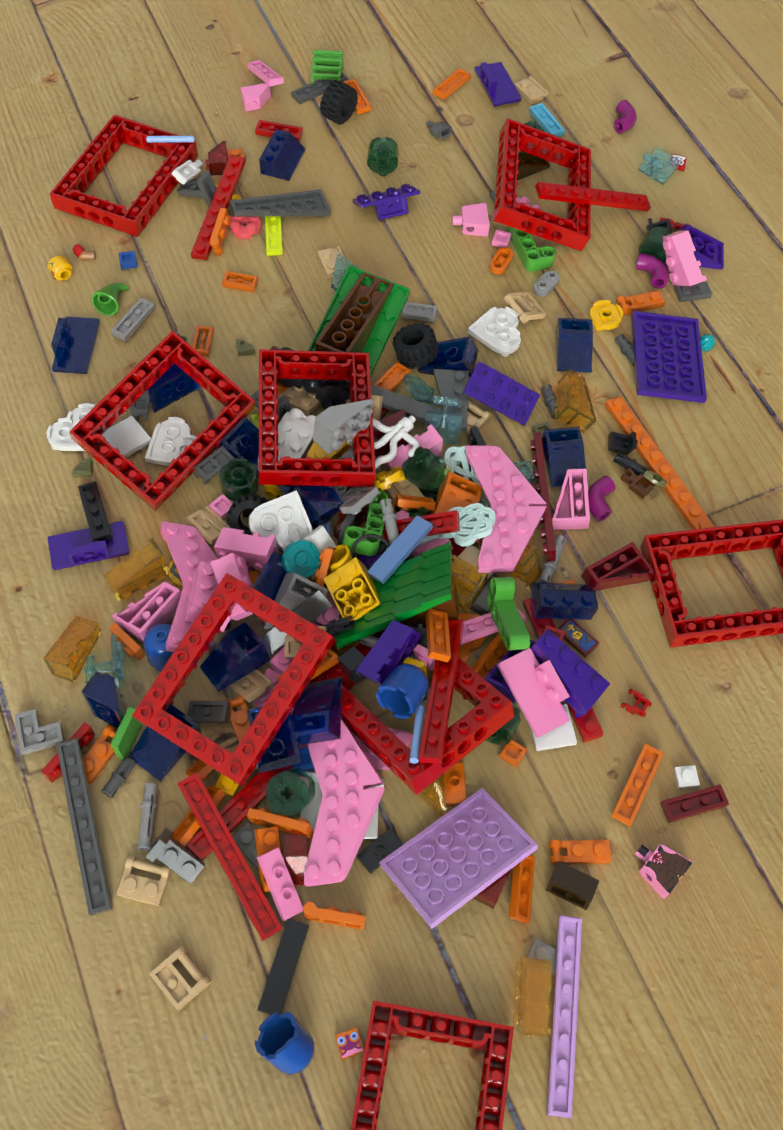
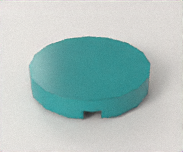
M298 539L286 546L282 554L284 570L287 573H296L304 578L311 577L319 567V550L312 542Z

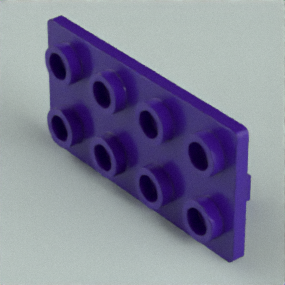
M485 62L475 67V72L494 106L521 101V96L502 62L492 64Z
M410 184L401 185V188H388L385 192L375 191L369 196L358 195L356 199H353V203L361 208L375 205L377 219L383 220L409 213L406 197L421 194V192L414 186H410Z
M482 362L477 363L463 391L466 395L521 425L527 423L540 397V394Z
M119 521L109 524L113 539L108 541L93 542L89 528L49 536L48 545L52 569L59 570L128 555L130 552L124 522Z

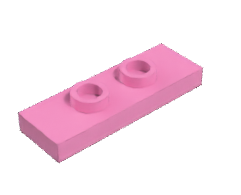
M279 847L258 856V862L282 921L302 912V904Z

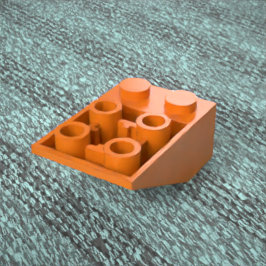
M449 471L440 483L433 514L447 512L451 508L458 506L464 508L470 504L479 503L482 492L481 485Z

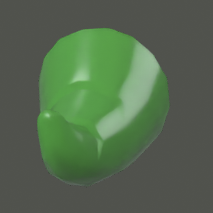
M113 283L101 288L92 295L91 300L94 308L106 316L116 314L118 311V295L120 292L128 290L129 287L121 283Z

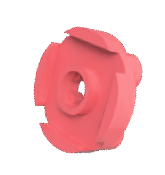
M233 215L229 229L239 239H250L252 235L260 233L261 220L259 216L234 217Z

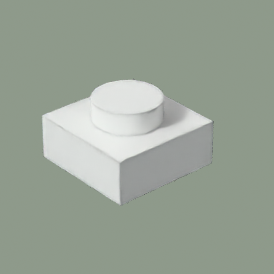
M695 765L675 767L673 769L677 790L693 789L700 786Z

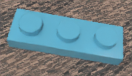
M543 103L529 107V113L546 133L557 137L565 134V129Z

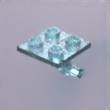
M656 147L650 155L648 153L644 155L643 159L645 161L638 170L664 184L681 165L682 161Z
M434 396L433 404L444 405V412L427 411L425 432L428 431L427 427L432 424L442 437L443 443L459 445L463 415L446 413L448 405L458 407L459 399L448 398L449 396H445V398Z
M112 634L111 661L94 665L95 657L93 655H90V657L89 655L86 656V666L84 667L86 684H94V673L112 672L116 688H120V681H124V670L121 662H124V651L122 650L121 641L117 640L116 634Z

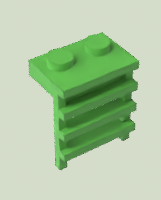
M314 50L311 84H314V79L341 81L343 52ZM315 71H316V72H332V73H338V74L315 73Z

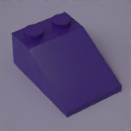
M687 223L678 230L689 231L696 249L693 253L696 261L700 260L701 263L699 267L724 268V243Z

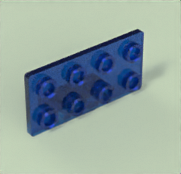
M81 317L58 318L51 343L55 354L52 366L53 372L87 374L100 324L99 319Z

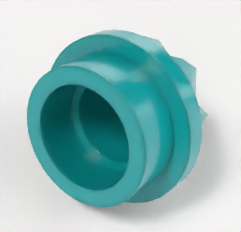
M704 334L700 337L702 351H710L715 346L714 336Z

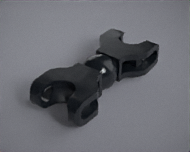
M283 347V348H281L280 350H292V349H291V348H288V347ZM277 379V382L284 387L295 386L300 389L303 386L307 393L316 394L315 398L321 402L325 410L331 406L346 404L345 401L350 399V384L345 380Z

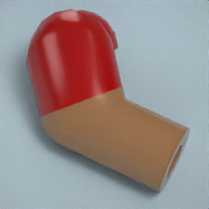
M79 244L73 246V253L80 260H95L94 251L86 252Z

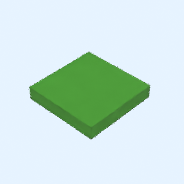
M132 707L127 709L111 742L117 758L121 761L128 757L143 726L142 722L132 717L136 710Z

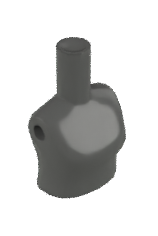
M431 121L426 123V126L430 128V133L437 139H446L452 133V127L446 125L443 121L436 124Z

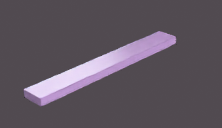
M559 915L547 1115L572 1118L582 918Z

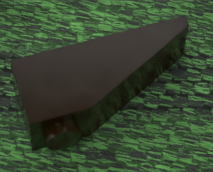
M518 155L519 164L517 171H519V174L517 175V180L550 168L549 162L532 155Z

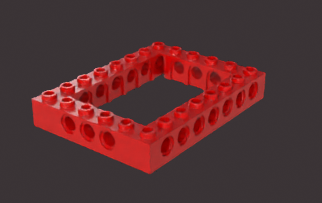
M113 115L50 192L53 207L138 237L179 181L172 175V172L186 161L191 160L194 162L198 157L196 141L147 143V136L180 135ZM123 143L167 157L159 170L155 171L153 178L147 182V186L143 191H140L137 199L132 202L128 211L121 204L117 205L109 202V200H102L94 195L84 194Z
M507 118L499 132L493 221L582 251L590 240L591 205L568 202L567 219L558 217L556 214L541 211L539 208L527 206L525 203L515 205L518 196L516 193V187L518 186L517 175L519 174V171H517L519 164L518 154L520 151H523L532 156L569 168L568 186L591 188V149Z
M172 331L83 417L69 433L75 443L156 511L194 472L195 466L206 459L254 410L255 400ZM175 363L225 407L214 421L211 420L209 426L202 433H198L197 438L189 446H186L184 451L171 461L172 464L163 473L160 472L159 477L151 483L148 474L142 473L134 466L131 460L128 461L120 454L117 448L114 449L107 443L102 434Z
M259 349V485L373 487L376 469L372 413L370 425L365 430H360L352 439L353 459H329V457H325V459H310V457L290 458V456L282 457L278 463L277 379L349 380L350 403L371 399L369 353Z
M783 519L645 535L640 548L642 555L655 572L650 578V582L670 648L783 634V608L777 607L760 611L754 609L752 612L744 613L737 611L734 614L728 615L716 614L715 616L703 618L697 616L695 619L684 620L687 616V608L683 605L682 592L679 590L676 582L677 575L673 572L671 560L772 548L783 578Z
M226 573L132 714V717L237 784L244 786L335 640L329 633L229 573ZM237 603L244 611L252 612L262 622L270 623L279 632H285L302 646L232 754L167 713L166 710L170 704L174 703L173 699L181 687L186 685V679L192 670L197 668L198 661L204 652L209 650V644L215 635L220 633L221 626L227 617L232 615L231 611Z
M384 631L376 632L372 636L380 638ZM362 644L355 647L365 657L371 650L370 647ZM459 658L454 689L461 694L462 699H467L475 707L447 729L442 764L420 763L419 761L414 764L410 762L411 749L349 692L355 683L342 672L339 663L310 681L315 696L330 711L338 713L348 728L416 795L514 718L512 702Z
M373 1000L351 1130H376L391 1034L484 1051L475 1130H502L514 1027Z

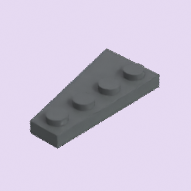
M434 369L433 374L437 382L436 385L440 394L441 404L445 411L448 430L467 431L468 395L463 393L468 383V371Z

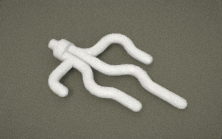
M414 416L403 417L396 425L391 427L385 426L378 420L373 419V426L379 431L386 433L380 440L374 442V450L381 448L390 440V452L375 459V469L381 464L394 459L397 454V443L401 438L413 446L408 452L409 457H414L420 450L419 442L408 434L414 427L413 423L416 421ZM347 440V444L351 446L352 440Z

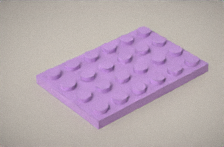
M481 788L381 860L379 864L429 927L433 929L536 851L538 847L536 842Z

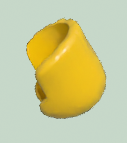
M337 545L335 547L336 551L333 562L330 565L332 571L330 574L353 559L347 545Z

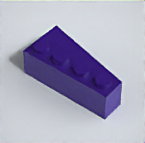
M549 629L530 648L539 665L550 660L570 696L565 699V702L571 705L578 719L591 709L610 685L605 678Z

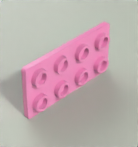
M529 648L497 665L537 738L570 721L560 703L570 696L550 660L539 665L535 655Z

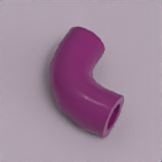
M622 100L616 107V113L621 117L614 121L615 131L619 134L631 129L637 120L634 107L627 100Z
M639 253L636 269L647 271L652 275L651 285L653 287L664 288L668 283V270L664 263L655 256Z
M607 475L594 482L588 490L589 511L598 522L605 520L612 513V509L605 502V497L615 491V484Z

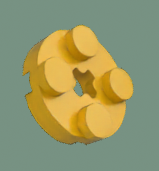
M609 300L595 302L589 312L590 322L599 331L618 328L623 317L622 308L618 304H611Z
M402 467L390 468L391 471L385 472L384 470L377 473L373 487L380 488L382 491L390 488L393 482L397 483L405 480Z

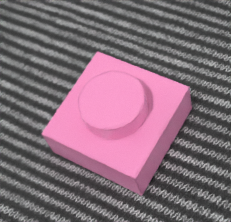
M496 230L492 245L508 248L512 233Z
M222 494L209 504V508L224 519L227 517L233 502Z
M418 644L413 649L415 659L425 662L426 668L433 671L436 659L428 658V649Z

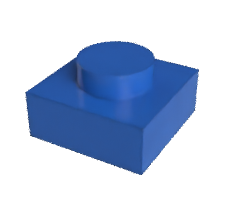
M135 251L118 253L121 269L138 267Z
M308 748L290 751L289 755L294 773L315 770Z

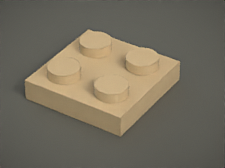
M295 386L289 387L278 396V399L283 395L289 398L290 408L301 410L305 416H309L321 405V402L315 398L316 394L307 393L303 386L300 389Z

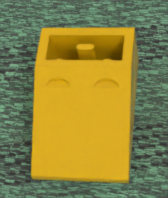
M356 557L323 579L342 618L351 615L353 617L351 620L355 621L381 604L372 577L368 575L366 566Z

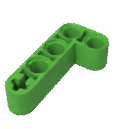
M508 226L507 232L512 233L510 240L527 271L534 272L553 266L556 250L553 247L544 246L537 248L531 234Z
M378 490L379 494L370 503L365 528L356 526L346 528L342 545H347L351 552L355 541L366 534L382 536L384 523L382 522L383 513L380 501L384 499L387 507L386 499L389 498L385 491ZM377 538L363 539L357 544L355 553L374 556L378 553L381 540Z
M495 577L490 582L487 604L503 643L508 651L529 649L530 636L513 601L515 592L514 578Z

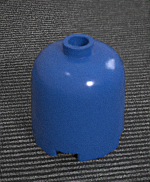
M165 623L157 624L150 628L144 638V648L148 662L160 672L174 653L166 651V640L171 624Z
M399 665L379 686L376 692L377 701L383 709L387 707L390 711L394 712L392 716L408 719L416 711L427 694L429 688L428 678L420 668L414 665Z
M286 1011L283 1014L275 1012L267 1017L259 1026L261 1032L258 1041L255 1040L256 1050L280 1072L291 1075L301 1072L309 1065L314 1055L315 1044L313 1038L290 1012Z

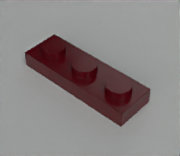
M721 784L663 800L660 804L668 823L727 807L729 802Z

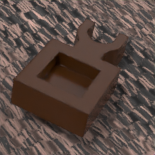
M630 468L626 472L629 477L622 474L620 478L623 482L630 483L629 489L642 499L655 487V484L646 479L642 474L637 477Z

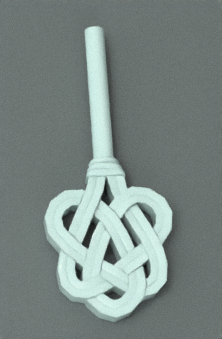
M466 446L448 448L441 464L448 465L453 473H457L465 479H471L474 483L480 485L472 466L470 472V465L465 455ZM482 491L480 501L484 507L490 508L487 497Z
M480 503L470 504L464 508L459 506L451 508L449 511L457 510L459 512L460 531L426 536L418 545L438 538L447 540L453 538L455 543L460 546L472 545L477 539L491 535L496 522V514L491 508L484 507Z

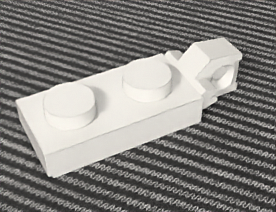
M199 159L194 163L188 160L172 172V175L177 181L185 185L199 175L201 172L200 167L203 163Z

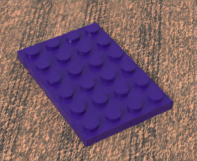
M633 311L631 319L637 395L705 403L707 395L698 319Z

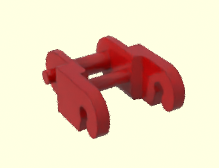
M629 689L628 694H634L633 697L636 698V703L634 706L622 703L621 707H626V711L633 715L636 713L639 716L645 717V710L652 703L648 699L643 698V694ZM639 702L643 704L641 709L637 707Z

